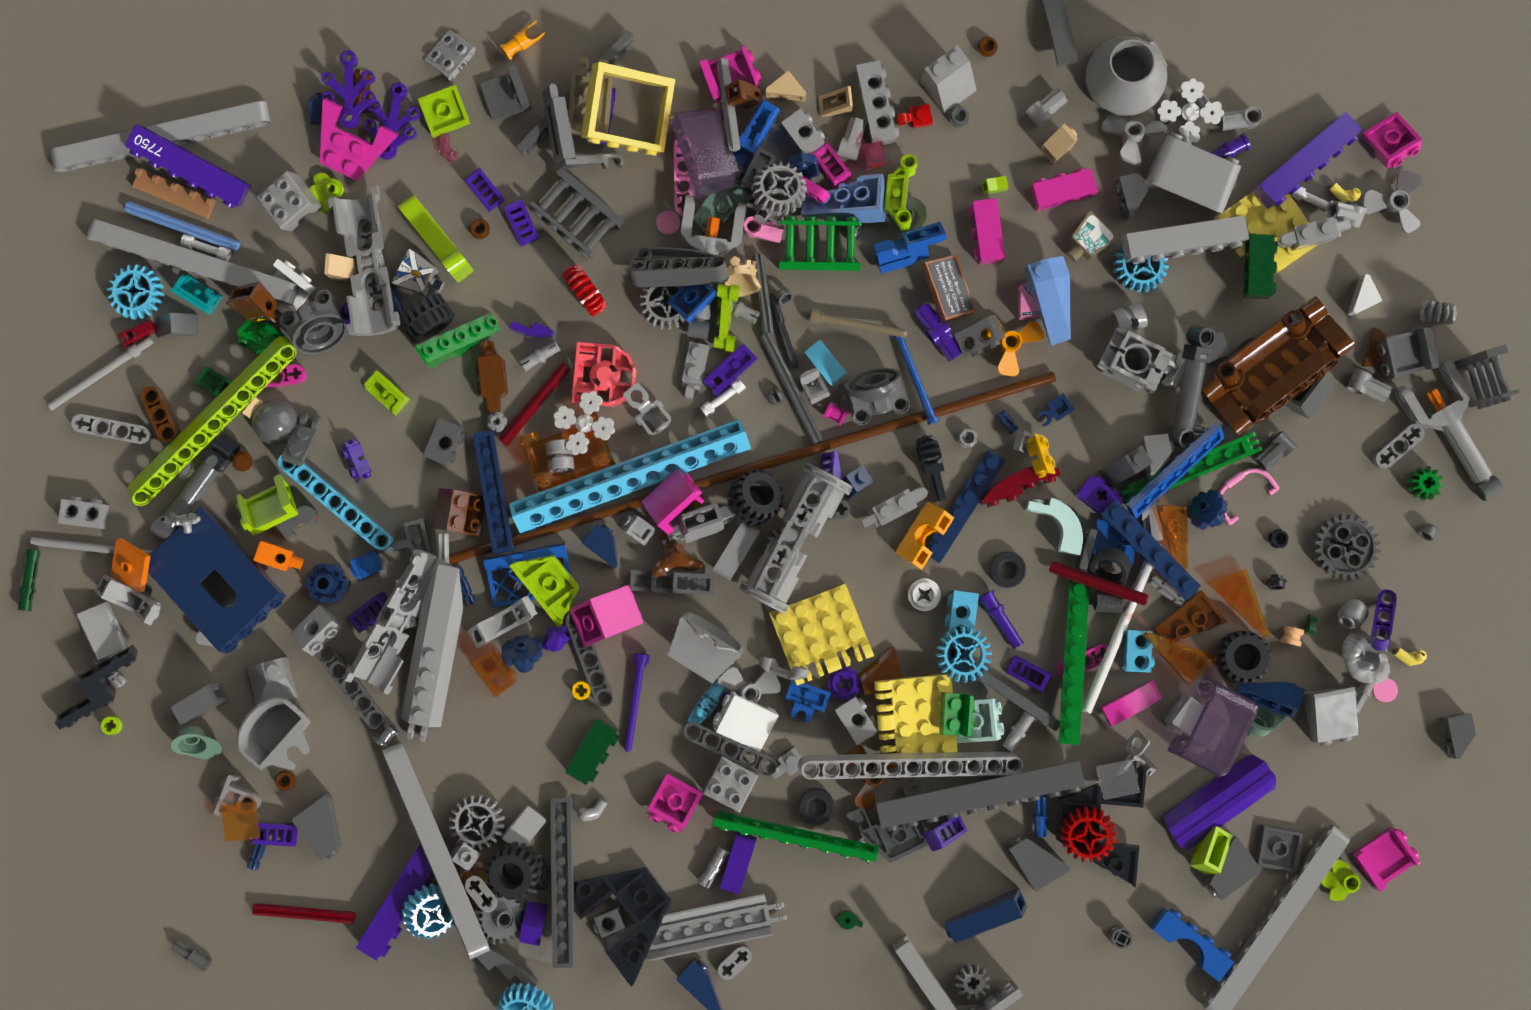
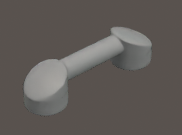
M767 656L760 657L759 664L768 673L790 680H800L808 676L809 669L793 666L792 671L776 667L777 659Z

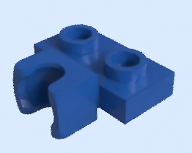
M791 680L785 697L794 701L790 717L794 718L798 711L803 710L806 713L805 721L810 723L814 709L822 712L825 711L831 692L806 683L797 686L795 680Z

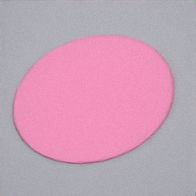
M663 211L656 219L657 228L664 234H673L680 227V218L673 211Z
M1388 678L1381 684L1376 683L1373 692L1379 701L1391 702L1397 696L1398 687L1392 679Z

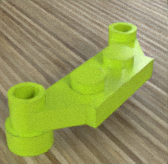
M912 154L904 155L901 158V166L894 173L888 174L884 211L885 214H889L901 231L909 230L912 222L911 213L906 210L909 178L915 175L917 168V159Z
M719 284L717 290V297H719L718 308L721 309V313L717 315L716 325H720L719 336L715 335L714 348L725 349L727 352H734L736 336H730L729 329L732 301L738 302L740 285L731 284V286Z

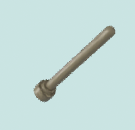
M816 308L812 309L810 324L813 325L823 324L824 322L903 338L907 336V331L904 329L826 315L825 312H821V309Z

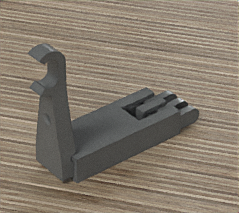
M555 84L549 85L542 91L554 163L558 164L559 170L601 164L603 169H606L609 166L607 163L608 159H615L619 168L623 167L624 159L618 153L576 156L565 97H559Z

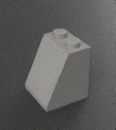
M958 45L924 69L920 82L943 114H946L977 91L970 61Z
M1336 686L1304 693L1303 701L1312 742L1323 746L1332 744V740L1339 739L1340 742L1350 741L1352 736L1358 735L1355 687Z

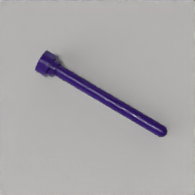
M634 653L633 655L636 670L624 750L627 752L632 750L643 672L650 659L648 654Z

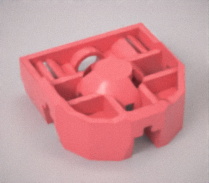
M577 342L571 403L579 404L582 401L579 394L595 391L599 396V391L602 390L609 392V402H602L599 406L615 407L626 402L627 400L623 394L636 384L637 373L630 355L616 345ZM603 348L613 349L612 361H602ZM610 365H613L617 371L612 372L609 368ZM584 367H592L589 374L591 383L583 382ZM621 373L632 374V383H621ZM595 378H598L600 381L599 386L595 384Z

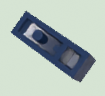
M1287 682L1239 683L1234 696L1294 719L1305 689L1297 684Z
M693 958L677 975L676 980L707 1010H723L710 973L707 970L708 966L699 959L697 961Z

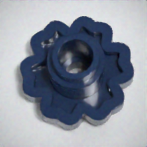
M1210 489L1207 493L1200 492L1198 496L1193 498V504L1188 507L1187 517L1191 520L1193 526L1205 530L1208 526L1213 528L1224 522L1225 513L1227 512V501L1223 499V495L1220 492Z
M322 563L315 566L313 574H308L305 586L311 590L309 596L317 603L325 601L327 604H334L342 599L341 594L348 591L349 580L344 578L345 571L336 564L329 566L327 563ZM327 580L329 581L328 587L325 586Z
M528 635L517 636L513 641H506L501 647L502 661L507 666L514 665L519 672H529L533 669L534 663L543 655L542 643L537 637L529 638Z

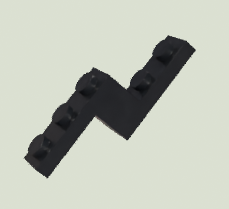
M134 645L127 647L79 675L77 685L87 698L57 715L55 725L59 730L64 727L69 728L73 726L78 719L83 716L88 717L101 706L106 707L114 701L116 689L107 677L114 675L119 668L123 666L128 667L136 661L138 650Z

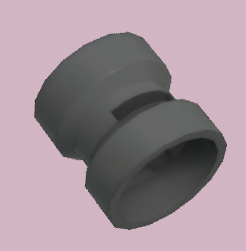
M1114 925L1109 930V940L1117 948L1125 949L1131 945L1133 940L1132 934L1124 926Z

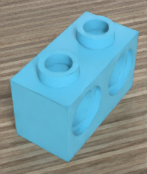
M1125 631L1122 671L1151 673V668H1154L1155 658L1152 656V648L1155 647V636L1152 635V631ZM1139 635L1144 638V644L1141 647H1138L1135 643V639ZM1137 656L1143 658V665L1141 667L1135 665V658Z

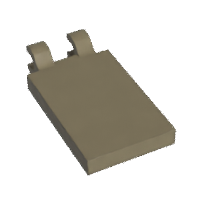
M579 57L578 72L572 71L568 117L571 134L582 135L591 71L588 70L589 60L584 57ZM599 60V62L609 64L608 60ZM603 75L595 124V132L604 134L609 132L613 87L612 76Z

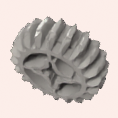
M772 161L770 166L765 164L762 170L759 169L756 173L757 176L753 178L751 186L753 190L752 196L757 198L756 205L762 204V210L769 209V215L776 211L777 217L781 212L786 216L789 210L793 213L796 211V207H801L802 201L805 200V193L807 192V187H805L806 179H801L803 176L802 172L796 173V167L789 168V163L786 166H782L781 161L778 162V165H775ZM766 180H768L770 186L768 191H765L763 186ZM790 186H793L795 191L793 197L789 195Z
M682 286L650 287V289L643 287L642 291L647 295H640L639 298L645 302L639 303V306L646 308L641 313L642 315L649 314L646 317L647 322L654 319L652 322L653 327L659 322L660 329L663 330L664 324H667L668 330H671V323H674L676 328L679 327L678 320L686 323V320L679 313L671 317V310L673 308L670 305L667 312L665 305L661 304L665 301V293L667 298L670 299L672 297L669 294L668 287L679 290ZM662 288V295L654 299V301H650L654 292ZM650 307L663 309L665 318L657 316Z
M473 794L470 796V801L467 797L463 798L464 805L460 802L456 803L459 810L452 809L451 812L456 817H449V821L455 822V824L450 825L449 829H456V832L452 833L451 836L455 837L458 835L460 837L456 841L457 844L463 840L467 845L471 844V848L474 850L476 845H478V849L482 851L484 844L487 848L492 846L490 840L494 843L498 841L495 835L502 836L503 833L498 828H504L505 824L499 823V821L504 820L505 816H498V813L503 810L502 808L495 810L494 807L498 804L497 801L490 805L491 797H487L484 802L482 794L478 796V800H476V796ZM472 806L483 807L489 813L481 815ZM467 809L469 822L462 827L461 818ZM474 817L480 820L486 818L479 824V827L474 825L468 827L475 821ZM492 818L493 828L487 836L485 823ZM473 830L482 839L471 838L465 832Z

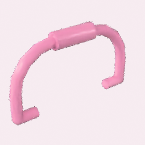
M1248 468L1244 471L1240 470L1225 481L1219 492L1223 495L1227 488H1231L1249 473H1259L1270 482L1273 487L1268 491L1270 496L1279 490V486L1265 470ZM1225 513V521L1228 525L1233 524L1239 519L1236 515L1230 519Z

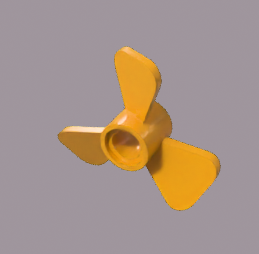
M1036 321L1029 322L1019 333L1016 331L1006 332L1001 325L1006 338H1013L1016 342L1015 347H1009L1006 344V338L1000 340L1001 344L999 346L1004 354L997 369L1001 375L1014 377L1019 373L1015 352L1021 347L1022 343L1037 342L1044 339L1045 334ZM988 329L987 335L991 338V331Z

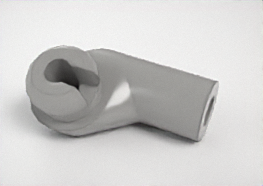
M599 798L593 808H580L578 810V817L585 822L598 819L607 802Z

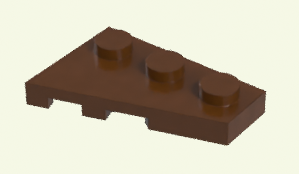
M1200 590L1153 629L1163 642L1169 645L1228 621L1207 595Z

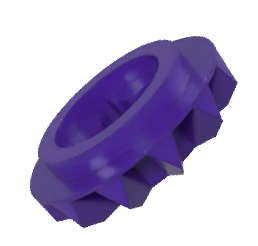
M842 667V669L832 672L829 676L828 688L831 694L838 699H851L860 690V677L855 670L849 667ZM839 676L845 680L852 678L848 683L849 691L844 687L836 688L841 683Z

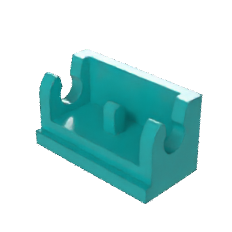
M182 275L170 290L209 315L213 313L222 299L221 295L189 275Z

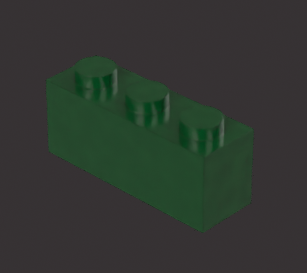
M1250 234L1249 240L1245 242L1243 298L1269 299L1275 294L1276 282H1273L1277 270V262L1274 261V253L1276 254L1278 248L1275 235Z
M596 718L565 773L585 785L589 781L593 783L599 773L596 770L600 763L604 764L609 756V753H607L609 746L614 747L620 737L617 735L619 729L600 718Z

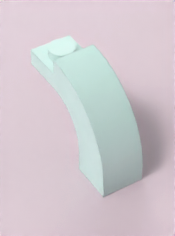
M1049 498L1047 505H1044L1045 501L1039 499L1026 502V511L1047 515L1057 523L1060 530L1058 552L1075 556L1081 554L1083 544L1082 527L1071 508L1054 498Z

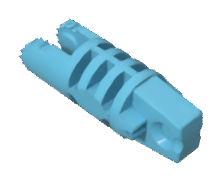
M716 680L700 697L687 721L697 722L702 725L721 701L720 697L726 687L718 685Z

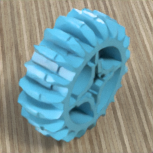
M1121 246L1119 248L1120 252L1115 254V257L1119 260H1115L1113 265L1119 267L1114 269V273H1120L1117 280L1124 279L1123 287L1130 284V291L1136 286V292H1141L1142 287L1145 292H1148L1150 287L1155 289L1157 284L1163 282L1161 277L1165 278L1167 276V273L1163 270H1167L1169 265L1163 263L1168 261V257L1155 261V272L1150 264L1151 259H1146L1144 266L1137 271L1135 270L1138 268V264L1129 262L1132 266V270L1129 273L1126 268L1123 247ZM1137 274H1143L1145 277L1148 276L1151 279L1138 280L1134 277Z
M136 264L134 268L131 265H127V271L120 268V275L117 273L113 274L116 278L115 281L109 280V283L113 285V287L107 288V291L112 293L108 296V299L113 301L110 305L116 308L117 313H122L125 318L130 316L131 319L136 320L137 316L140 319H144L145 314L152 316L151 309L157 311L158 308L155 305L157 303L162 304L159 297L164 296V293L159 291L164 288L162 284H159L161 278L155 276V271H149V268L146 266L141 268L139 264ZM142 277L148 281L150 290L143 287ZM130 280V283L127 286H124L126 282ZM136 289L142 291V292H138L137 294L135 293V295H133L132 293H130V292H134V290H136ZM122 294L128 296L130 307H127L124 303ZM145 298H148V299L141 305L142 300L145 299Z
M964 626L960 627V633H958L956 628H952L954 635L952 636L949 632H946L945 635L948 640L940 638V642L944 643V646L937 645L936 649L942 650V654L938 653L936 657H942L943 659L937 662L938 666L945 665L941 670L942 673L950 671L947 675L948 678H952L956 674L955 681L959 682L961 676H963V682L965 683L968 681V676H970L972 681H975V673L982 677L983 674L980 669L988 670V667L983 664L984 662L991 663L990 659H986V655H992V651H985V648L991 645L990 643H982L986 640V636H982L979 639V630L973 635L972 627L968 628L967 633H965ZM968 637L975 642L963 647L956 639ZM950 644H952L955 649V656L949 662L947 652ZM979 647L980 659L976 665L972 654ZM960 649H963V651L969 650L966 654L968 660H965V658H962V660L958 659L961 655ZM965 662L970 666L971 670L960 672L953 667L956 664Z
M430 883L428 888L422 885L421 891L415 889L414 896L408 895L410 902H404L406 909L402 910V914L404 915L403 922L412 935L415 937L419 936L422 940L425 937L431 940L433 935L439 938V933L443 932L446 934L447 927L453 928L451 923L453 919L438 884L435 887L434 884ZM420 909V913L418 914V918L416 920L417 912Z
M522 982L518 985L513 983L512 986L507 987L500 995L497 1004V1010H553L554 1008L553 1001L549 999L550 995L544 994V989L539 990L537 985L532 987L529 983L523 985Z

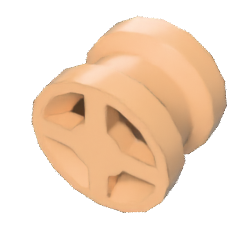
M1284 626V636L1281 637L1280 642L1301 647L1300 638L1304 635V630Z

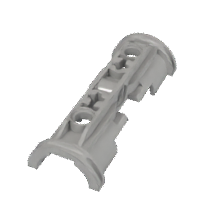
M377 185L370 187L371 193L367 197L356 200L339 199L336 197L328 198L329 207L334 211L337 233L344 235L347 257L356 256L359 274L350 276L353 297L347 296L351 324H347L349 334L356 336L384 334L400 326L399 313L394 312L388 270L385 267L381 251L384 245L377 202L380 200L379 187ZM371 223V230L368 233H364V225ZM376 281L379 282V285H377V290L373 288V286L376 285ZM382 299L384 302L383 307L375 309L376 301Z
M807 462L802 469L805 474L782 518L788 522L779 540L772 537L748 581H742L739 590L784 614H786L789 605L786 603L799 580L796 576L807 558V555L799 552L808 533L818 537L827 518L833 517L844 494L849 495L853 488L839 478ZM810 494H815L818 497V502L814 506L807 504L806 499ZM804 504L807 508L812 509L813 512L810 513L808 511L806 514L807 522L803 521L800 524V519L797 516L799 514L803 515L805 509L802 508ZM786 549L788 558H783L780 564H784L783 568L773 564V560L778 562L780 558L778 552H783ZM771 567H776L779 570V575L776 579L768 577L767 573Z
M417 549L413 551V555L409 558L410 564L406 567L392 594L377 616L376 622L361 646L356 659L344 672L343 679L351 683L353 678L357 677L366 680L383 693L389 695L393 688L391 683L404 662L398 655L409 635L402 631L411 615L420 617L422 601L437 565H452L428 552ZM412 575L417 576L413 583H408ZM373 645H376V650L373 653L368 654L369 648Z

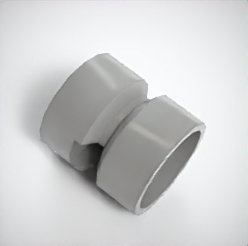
M1140 302L1128 305L1126 310L1119 308L1111 311L1114 329L1119 327L1125 331H1132V328L1139 330L1148 326L1147 316Z
M553 440L545 443L546 454L550 457L547 460L549 473H567L575 470L574 459L570 456L572 451L566 448V443L570 440Z

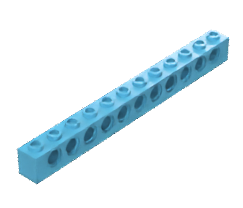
M741 419L511 502L509 506L512 518L519 532L523 533L662 482L676 469L684 474L685 472L749 450L751 447Z

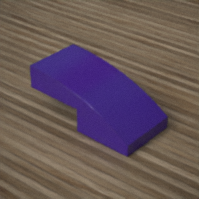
M512 321L509 327L511 331L528 337L551 338L555 335L553 330L534 322L531 329L515 321Z

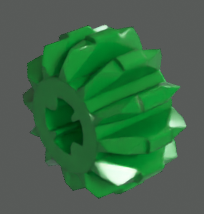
M1426 466L1425 468L1418 467L1417 472L1410 473L1413 479L1407 480L1409 484H1412V487H1409L1408 490L1415 491L1413 493L1414 498L1420 496L1421 501H1425L1427 498L1433 500L1435 495L1441 494L1438 488H1443L1445 485L1439 483V480L1443 479V476L1437 477L1439 470H1431L1430 466ZM1424 480H1426L1425 482H1428L1427 487H1425L1426 485H1423Z

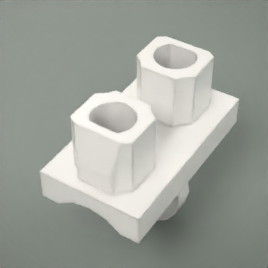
M1178 352L1177 356L1173 355L1164 371L1166 375L1161 381V384L1164 386L1180 389L1186 359L1182 358V352Z

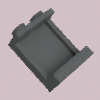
M1431 327L1377 340V352L1381 358V371L1385 379L1398 378L1399 376L1440 367Z

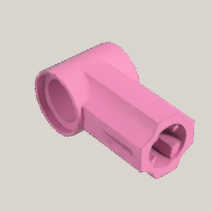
M754 216L748 217L743 227L744 234L747 237H756L779 244L784 229L783 225L768 221L761 224L755 220ZM755 223L758 229L754 232L749 231L747 225Z

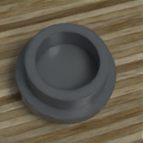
M963 107L953 108L949 114L950 123L955 127L965 126L969 121V112Z

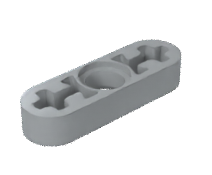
M1417 424L1406 426L1374 454L1373 464L1379 469L1391 467L1423 439L1425 434L1423 427ZM1411 430H1417L1415 437H1411L1408 440L1405 439V437L1412 433ZM1396 441L1403 443L1404 448L1401 452H1397L1394 449ZM1388 453L1392 454L1391 456L1386 458L1385 461L1387 462V464L1380 463V456H1385Z

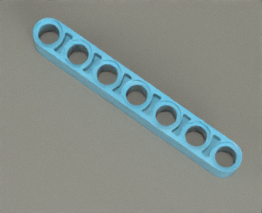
M280 455L278 458L280 469L369 544L383 551L392 548L394 539L391 534L304 462L302 466L293 464L290 468H287L285 465L286 461H282V455ZM307 470L309 478L306 481H302L301 474ZM322 483L325 490L322 494H318L316 488ZM338 496L340 504L337 507H333L332 500ZM353 509L356 512V517L350 521L347 514ZM369 522L372 528L369 533L365 534L363 526ZM381 536L387 538V544L383 547L378 543Z

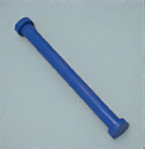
M892 336L897 341L927 415L928 425L939 422L940 420L935 416L905 339Z

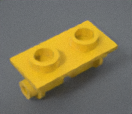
M1036 433L1034 437L1027 438L1026 446L1030 457L1038 456L1037 459L1031 461L1035 474L1039 478L1045 477L1046 473L1056 474L1054 470L1055 462L1049 454L1047 439L1043 435Z

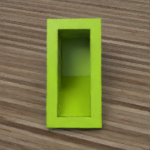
M1214 826L1196 846L1190 866L1205 875L1221 873L1233 835Z

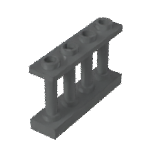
M560 169L556 172L559 183L539 205L531 201L530 206L533 208L531 212L537 218L541 219L543 217L547 220L548 223L546 225L551 230L561 232L563 234L562 239L569 245L574 243L578 247L577 251L584 258L589 256L593 259L595 255L591 249L610 227L613 228L615 226L620 229L624 221L565 169ZM570 187L574 191V196L553 219L545 210L564 188ZM585 200L590 204L588 211L568 232L560 223L580 201ZM600 213L605 217V222L584 245L575 237L595 214L598 215Z
M1506 344L1455 361L1457 369L1464 367L1465 371L1468 370L1477 401L1470 403V408L1477 406L1478 409L1513 400L1515 399V394L1521 393L1520 389L1510 391L1500 361L1502 359L1501 355L1508 353Z

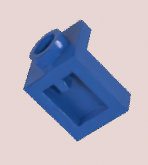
M375 550L357 559L350 560V571L358 579H364L384 570Z

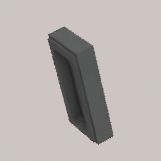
M1086 530L1076 569L1087 570L1097 530Z

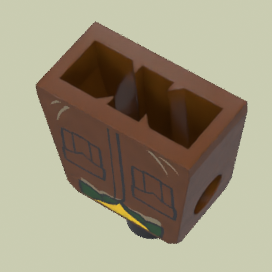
M260 282L235 287L226 302L227 305L253 323L265 320L269 325H274L279 319V316L274 313L278 302Z

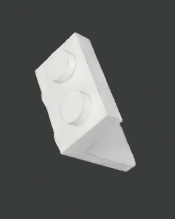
M277 259L273 266L278 270L273 277L297 284L299 289L293 305L277 301L278 306L276 309L282 314L286 311H293L295 313L316 288L310 284L311 279L304 273L298 275L294 271L296 267L286 260L283 263Z

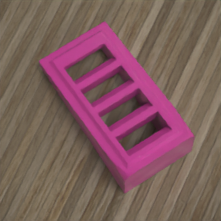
M826 143L811 154L817 156L818 165L835 188L839 187L838 184L846 183L852 178L851 172L829 143ZM826 153H830V155L825 157L823 160L820 159ZM832 159H834V161H833L832 163H830L829 165L825 166L826 163H828L829 161H831ZM839 166L838 169H836V170L833 171L832 173L830 172L832 169H834L835 167Z

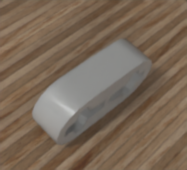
M478 876L468 878L465 883V889L483 912L494 911L498 904L497 898L485 882ZM471 882H480L478 887L481 892L479 894L475 889L470 890L472 887ZM483 895H485L487 899L493 898V900L491 901V907H488L487 905L484 907L482 906L484 904V900L481 898Z
M745 945L736 947L720 962L718 966L719 976L725 980H730L751 961L752 953L750 948ZM738 951L742 953L744 951L747 952L746 960L741 958L738 962L735 961L739 956ZM730 964H734L731 968V974L728 972L722 973L724 965L728 967Z

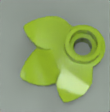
M317 173L313 175L315 185H312L309 189L322 205L319 208L320 213L326 214L333 210L329 207L328 198L341 197L344 187L339 180L331 179L325 173ZM332 186L335 188L333 192H331Z
M1337 859L1332 866V870L1328 872L1321 884L1331 889L1329 893L1330 900L1342 901L1349 893H1354L1360 888L1361 881L1357 874L1351 872L1349 864ZM1348 879H1352V884L1350 886H1347L1346 881Z

